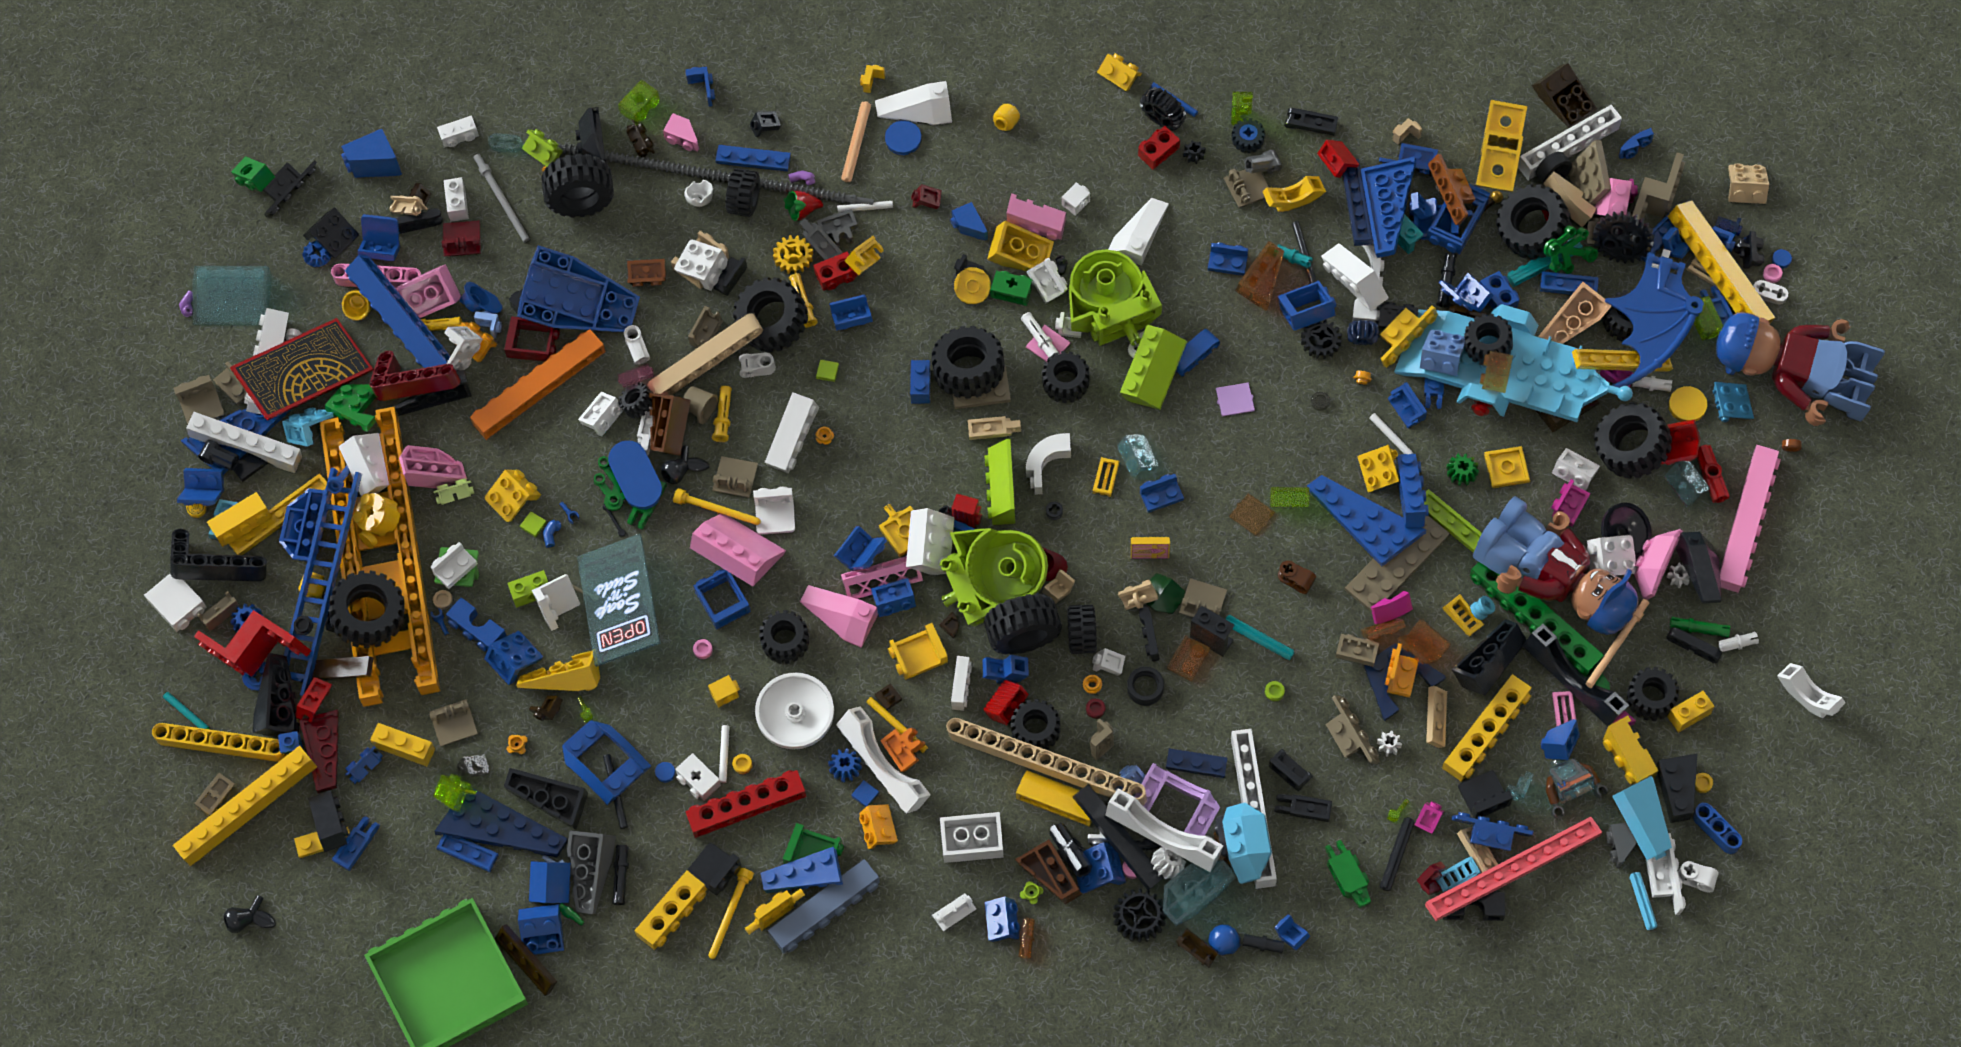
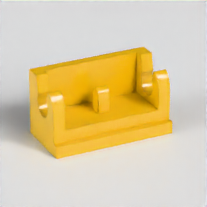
M871 236L856 247L846 258L845 262L860 275L881 258L874 248L878 249L880 253L884 249L875 240V237Z

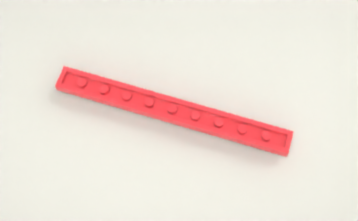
M1589 817L1427 901L1425 906L1435 921H1438L1601 836L1602 831L1593 818Z

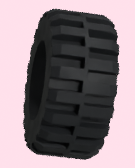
M589 154L560 157L545 168L541 177L544 202L551 211L556 214L559 213L560 216L575 218V216L585 217V215H594L595 212H600L604 207H607L614 197L610 167L599 157H592Z
M1532 184L1526 185L1524 189L1520 187L1516 189L1517 192L1514 194L1511 192L1508 195V199L1503 200L1501 203L1502 209H1498L1497 212L1499 217L1496 219L1497 230L1507 247L1514 254H1519L1522 258L1529 256L1530 259H1536L1537 256L1541 258L1547 257L1544 254V245L1551 239L1557 240L1564 234V229L1568 225H1572L1570 222L1571 214L1561 196L1554 192L1552 188H1544L1540 184H1537L1536 187H1533ZM1535 210L1549 212L1547 223L1539 231L1530 234L1519 232L1520 222L1528 213Z
M769 277L763 278V281L759 279L753 281V285L745 287L744 293L740 292L738 295L739 301H735L734 308L736 310L733 311L734 323L751 313L757 318L761 309L773 302H782L785 305L782 318L776 324L763 328V332L748 344L757 350H765L766 352H773V349L778 352L783 350L782 347L786 346L788 348L792 346L791 342L794 340L797 342L800 338V332L804 333V324L808 321L806 316L808 310L804 299L789 282L781 281L780 278L774 277L771 280Z
M961 326L957 330L954 328L950 330V333L942 335L941 340L938 339L935 347L932 349L931 359L935 381L949 395L954 394V397L958 398L963 396L965 399H971L972 396H976V398L981 397L983 393L991 392V388H996L999 381L1003 378L1005 365L1001 343L995 338L994 334L991 332L987 333L986 329H977L976 326H970V328ZM966 356H975L983 360L982 363L972 368H959L953 365L956 360Z
M1631 402L1627 406L1622 404L1619 405L1620 408L1610 410V414L1602 418L1603 422L1598 424L1596 428L1598 432L1594 434V440L1596 441L1594 444L1595 449L1606 467L1611 472H1614L1615 475L1619 477L1623 475L1624 478L1631 479L1632 476L1641 478L1643 474L1649 475L1652 473V470L1659 469L1661 462L1667 460L1668 456L1666 454L1670 453L1672 448L1670 445L1672 443L1670 429L1660 413L1652 406L1648 407L1647 404L1639 403L1637 405L1636 402ZM1635 430L1648 431L1647 438L1640 447L1631 451L1618 450L1621 440L1628 433Z
M358 571V575H354V573L347 575V580L342 578L338 582V586L334 587L329 601L330 623L332 628H335L337 636L342 635V640L346 643L352 642V646L364 645V648H370V645L379 647L381 642L388 643L391 641V635L395 637L399 632V628L402 627L404 617V596H402L400 587H395L396 582L394 580H387V575L383 573L376 575V571H370V573ZM368 597L381 602L385 607V613L376 620L361 621L349 613L348 607L355 600Z
M1027 594L1011 600L1008 599L1004 603H999L995 608L990 609L984 619V626L991 648L997 653L1004 655L1021 654L1026 651L1036 650L1039 647L1041 648L1045 644L1052 642L1054 638H1057L1062 629V623L1054 600L1044 594Z

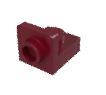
M921 184L912 193V207L917 208L921 204L938 209L940 207L942 190Z
M1442 862L1430 865L1417 879L1422 890L1428 895L1441 890L1436 881L1442 877L1441 873L1446 868Z

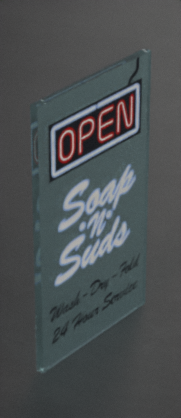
M641 534L577 556L595 666L597 667L661 644Z

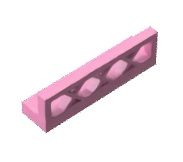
M907 556L876 564L868 569L854 570L841 574L847 596L858 599L872 595L871 588L867 586L872 579L881 581L878 585L881 586L889 583L886 579L890 574L898 575L897 581L902 580V578H908L904 576L907 570L911 569L906 567ZM916 570L917 577L908 578L910 584L923 581L920 571ZM858 584L862 586L859 593L851 595L850 585Z

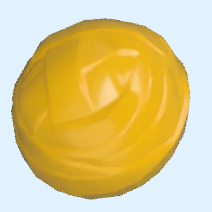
M353 290L345 294L342 300V310L352 320H363L371 311V302L359 290Z

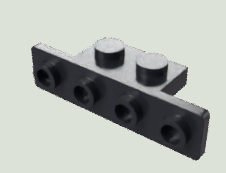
M315 160L302 174L296 171L288 162L276 173L275 178L263 189L275 201L265 212L264 215L266 217L269 214L273 216L279 210L278 204L281 201L286 202L292 196L290 191L293 188L298 189L304 183L302 179L305 175L310 177L316 170L314 166L317 162Z

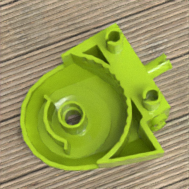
M1108 249L1093 251L1083 256L1075 264L1069 284L1071 331L1090 332L1093 341H1097L1099 346L1126 335L1131 346H1135V341L1136 344H1139L1141 338L1137 331L1146 328L1147 325L1162 314V304L1145 271H1142L1141 274L1138 266L1128 256L1119 251Z
M991 528L950 532L958 553H953L940 561L941 569L946 571L954 590L942 596V600H946L943 602L944 605L949 607L959 602L957 608H961L959 611L964 614L967 624L975 627L984 623L986 614L999 603H1004L1006 600H1011L1018 596L1037 594L1046 581L1048 570L1047 555L1041 544L1031 535L1020 531H997Z

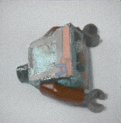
M1574 758L1564 762L1560 759H1553L1551 761L1552 768L1549 769V777L1546 780V793L1550 805H1553L1551 814L1554 818H1556L1554 812L1556 809L1561 811L1562 816L1564 815V809L1559 806L1558 802L1564 804L1595 789L1594 795L1597 798L1602 797L1599 789L1603 790L1605 795L1607 794L1608 788L1599 783L1600 779L1593 767L1578 762Z

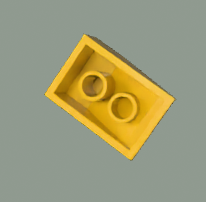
M1004 221L996 227L987 260L1001 266L1028 271L1042 263L1045 259L1050 258L1054 241Z

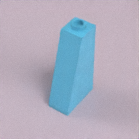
M1650 776L1612 797L1646 860L1653 857L1655 860L1666 856L1665 851L1672 848L1654 779Z

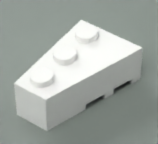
M379 433L352 436L339 446L353 479L355 472L362 474L359 486L361 497L364 494H377L389 485Z

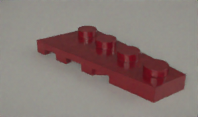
M337 709L314 716L312 722L308 721L309 718L299 720L307 754L317 766L312 771L317 793L337 788L339 711Z

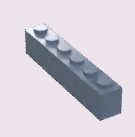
M865 859L842 875L843 885H828L768 930L769 936L783 954L787 951L792 952L798 947L797 943L803 939H810L816 929L826 927L830 923L831 918L835 915L837 917L841 916L847 910L846 907L850 904H857L863 898L862 895L866 892L871 893L878 888L880 883L879 877Z

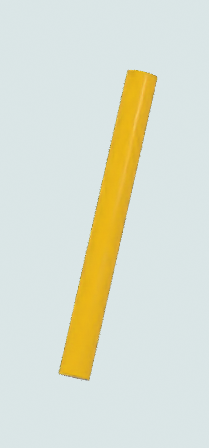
M872 697L867 700L866 703L895 729H898L901 734L907 730L903 724ZM914 736L913 742L919 740L916 736ZM925 745L920 751L924 753L928 747Z

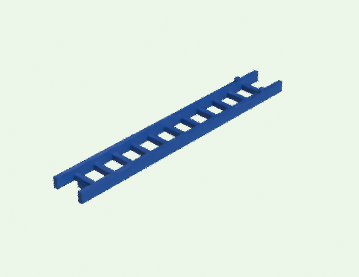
M335 468L330 469L328 481L332 477L337 476L338 470ZM355 472L351 488L343 487L340 491L341 493L348 494L347 507L330 504L332 493L327 489V485L323 492L324 497L290 629V634L298 640L313 642L310 656L307 657L303 654L298 656L292 653L288 647L285 648L284 656H287L288 665L291 658L308 661L305 674L290 672L291 680L303 682L300 692L301 696L304 695L312 680L329 611L330 596H332V591L335 587L362 478L360 472ZM328 510L345 512L342 525L325 523ZM323 528L340 531L337 544L320 541ZM319 547L336 549L333 563L316 560ZM314 565L331 568L328 581L311 578ZM309 584L327 586L324 600L306 597ZM305 602L322 605L319 618L309 617L313 623H317L314 637L297 634L294 630V621L299 616H303L302 612Z

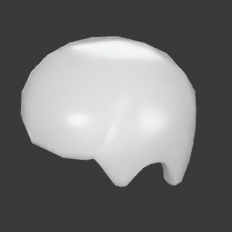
M702 180L701 183L693 181L685 189L684 196L690 205L702 207L710 203L714 188L707 180Z

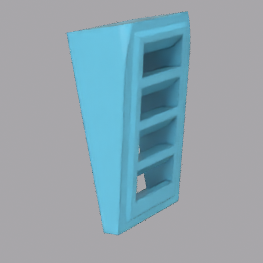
M1470 856L1441 873L1442 877L1437 880V883L1444 892L1481 874ZM1466 866H1469V868L1471 869V874H1469ZM1458 870H1462L1464 878H1462ZM1451 873H1454L1455 877L1457 878L1458 881L1456 883L1452 878ZM1445 876L1451 884L1449 887L1443 879V877Z

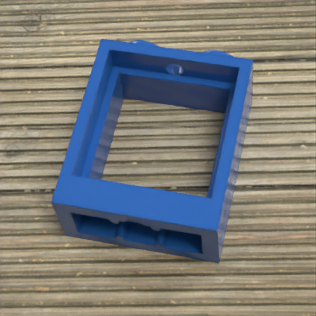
M1320 281L1278 296L1280 310L1294 331L1336 316L1334 309L1337 307L1335 299L1329 296L1327 287H1323ZM1318 299L1321 301V304L1299 312L1295 310L1299 306Z
M720 569L713 576L707 579H700L693 585L697 597L716 630L751 612L750 606L733 576L725 569ZM728 581L739 602L714 614L703 593Z

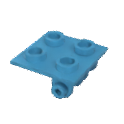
M1714 382L1713 394L1715 396V404H1718L1716 408L1720 409L1718 413L1719 419L1722 422H1728L1730 417L1754 419L1745 384Z

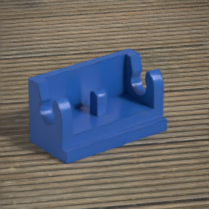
M1407 382L1390 392L1392 395L1388 397V400L1407 428L1426 419V409Z

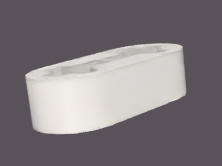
M1759 280L1753 285L1760 297L1765 301L1780 305L1785 303L1788 298V291L1782 286L1764 280ZM1760 286L1764 287L1762 292H1759ZM1778 292L1782 293L1781 298H1777Z

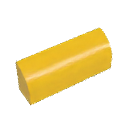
M1028 770L1025 772L1016 791V799L1089 827L1092 822L1073 799V796L1080 790Z

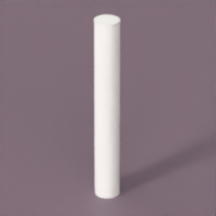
M874 202L873 205H839L837 208L838 213L850 209L853 212L893 208V202Z
M1375 413L1370 416L1369 419L1404 454H1413L1405 443Z
M723 725L721 730L720 783H727L730 728L727 725Z

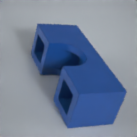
M460 598L446 613L447 623L453 629L457 630L459 628L463 631L462 635L469 641L475 640L477 642L476 645L484 652L489 649L491 643L507 636L505 630L491 619L483 626H473L472 622L478 615L476 608L463 598Z

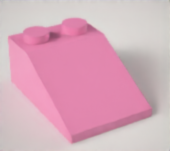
M446 264L395 287L419 318L450 306L460 300L461 297Z

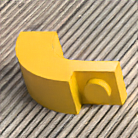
M1305 176L1301 181L1286 188L1267 187L1262 192L1269 207H1276L1278 212H1284L1313 202L1322 196L1326 190L1319 176Z

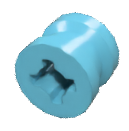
M1482 596L1478 602H1474L1471 605L1470 609L1475 618L1484 620L1488 614H1492L1495 611V605L1489 597Z

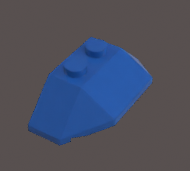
M308 488L305 493L297 497L286 508L279 542L293 560L308 561L324 497V490Z

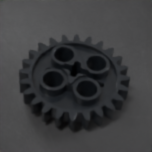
M1614 211L1612 217L1606 214L1605 218L1601 217L1600 222L1596 223L1593 231L1594 246H1599L1598 252L1604 251L1603 257L1609 255V260L1616 258L1617 263L1620 259L1623 260L1624 264H1626L1627 260L1634 263L1635 258L1641 261V257L1646 258L1647 253L1651 252L1655 237L1652 234L1653 228H1649L1650 223L1644 224V218L1637 219L1638 214L1632 217L1631 212L1624 215L1623 211H1621L1620 215H1617Z

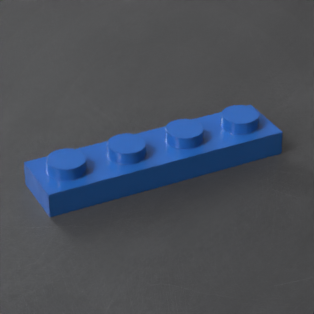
M718 145L715 161L716 164L788 172L791 153Z

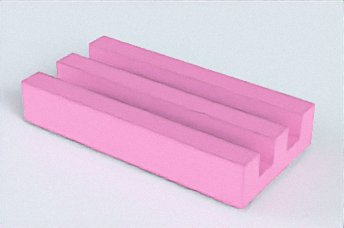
M1570 691L1552 693L1556 726L1561 725L1557 697L1561 699L1564 723L1568 722L1564 696H1568L1571 720L1576 719L1573 694Z

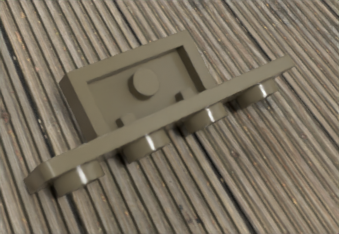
M1334 695L1332 699L1341 714L1329 721L1326 726L1342 754L1348 758L1362 749L1370 763L1378 764L1380 762L1379 754L1370 745L1367 733L1361 730L1357 716L1351 713L1349 702L1342 696Z

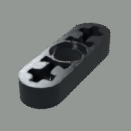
M1672 627L1666 636L1668 641L1688 651L1690 649L1694 651V654L1712 663H1718L1722 656V652L1718 648L1678 628Z

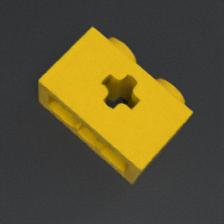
M1703 690L1670 709L1667 717L1679 733L1709 716L1715 706Z

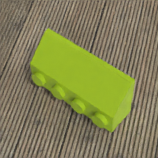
M1147 325L1120 393L1127 401L1160 410L1187 341L1165 329Z
M1006 439L989 447L988 455H985V467L989 466V472L986 473V484H990V490H987V501H991V507H987L988 519H992V525L1015 524L1011 441Z

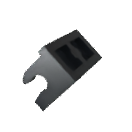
M1283 749L1269 760V767L1297 792L1313 777L1310 772L1304 770L1289 757Z

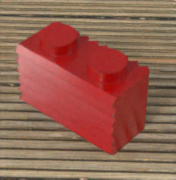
M956 494L952 505V517H954V520L963 522L972 528L980 525L982 506H979V499Z
M1003 680V683L998 687L995 695H992V698H990V701H988L983 710L990 719L1007 726L1012 715H1014V710L1016 708L1019 709V705L1025 701L1029 694L1022 685Z

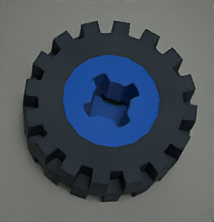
M1244 118L1243 122L1239 120L1232 130L1233 145H1236L1237 150L1241 149V152H1256L1257 148L1260 149L1264 143L1265 130L1262 128L1263 125L1261 123L1258 124L1257 120L1252 121L1253 118H1249V120Z

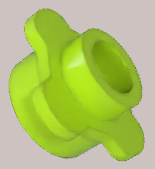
M1028 881L1025 884L1024 890L1020 892V897L1029 900L1031 904H1036L1038 897L1043 894V888Z

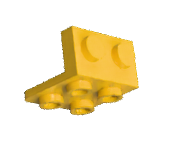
M504 470L485 495V500L506 522H511L527 500H538L541 494L537 491V487L529 482L520 470Z

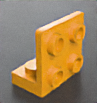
M1398 643L1397 649L1393 648L1385 685L1388 686L1387 693L1410 698L1419 659L1400 655L1402 644Z

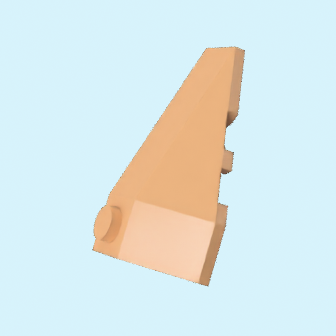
M1582 282L1538 337L1548 340L1550 336L1552 341L1563 344L1601 320L1611 305L1607 304L1605 298Z

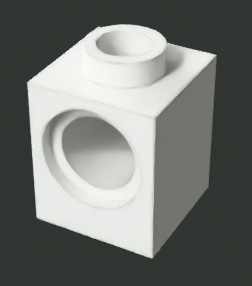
M1077 182L1062 196V206L1075 216L1090 202L1089 190L1083 185L1080 186Z

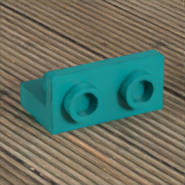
M1404 214L1398 244L1407 254H1410L1414 251L1415 242L1423 237V233Z

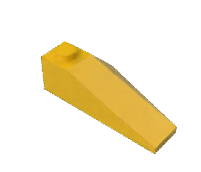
M592 650L571 656L573 660L565 664L561 663V661L555 662V665L551 666L547 671L545 668H540L521 675L516 684L517 688L567 691L593 690L597 687L600 680L597 651Z

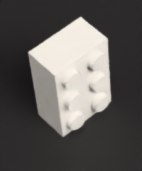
M929 508L911 511L906 567L930 575L946 574V571L941 569L940 561L951 555L952 538L950 532H953L954 517Z
M1000 812L940 818L944 863L1004 858Z

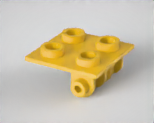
M1389 445L1357 456L1368 492L1400 481L1394 460L1398 457V452L1390 449Z

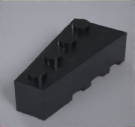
M1505 619L1451 670L1462 687L1485 696L1521 650L1522 645L1527 639L1517 623Z

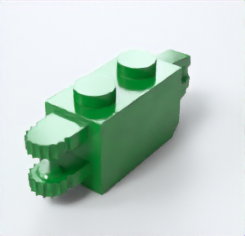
M1341 840L1336 841L1337 848L1341 853L1337 856L1330 845L1325 846V850L1330 858L1327 862V867L1343 897H1352L1359 908L1369 905L1371 903L1367 891L1369 879L1366 873L1361 872L1359 869L1360 863L1356 855H1352L1350 850L1347 851Z

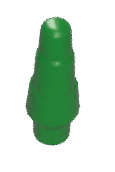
M563 903L559 905L563 916L572 919L581 926L584 924V920L571 907Z

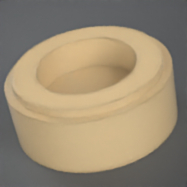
M440 590L433 596V603L437 608L445 610L452 605L453 598L450 592Z

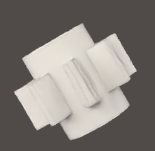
M1680 562L1676 567L1671 565L1670 572L1667 574V578H1671L1670 585H1678V588L1683 583L1688 585L1690 577L1685 567Z
M1393 731L1387 734L1382 732V739L1377 740V744L1381 745L1379 752L1384 751L1387 757L1392 752L1397 755L1396 748H1401L1402 743L1397 742L1400 739V735H1394Z

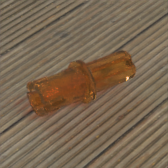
M1032 918L1023 919L1022 933L1019 936V940H1021L1019 958L1027 957L1031 959L1032 943L1035 941L1033 937L1035 920Z

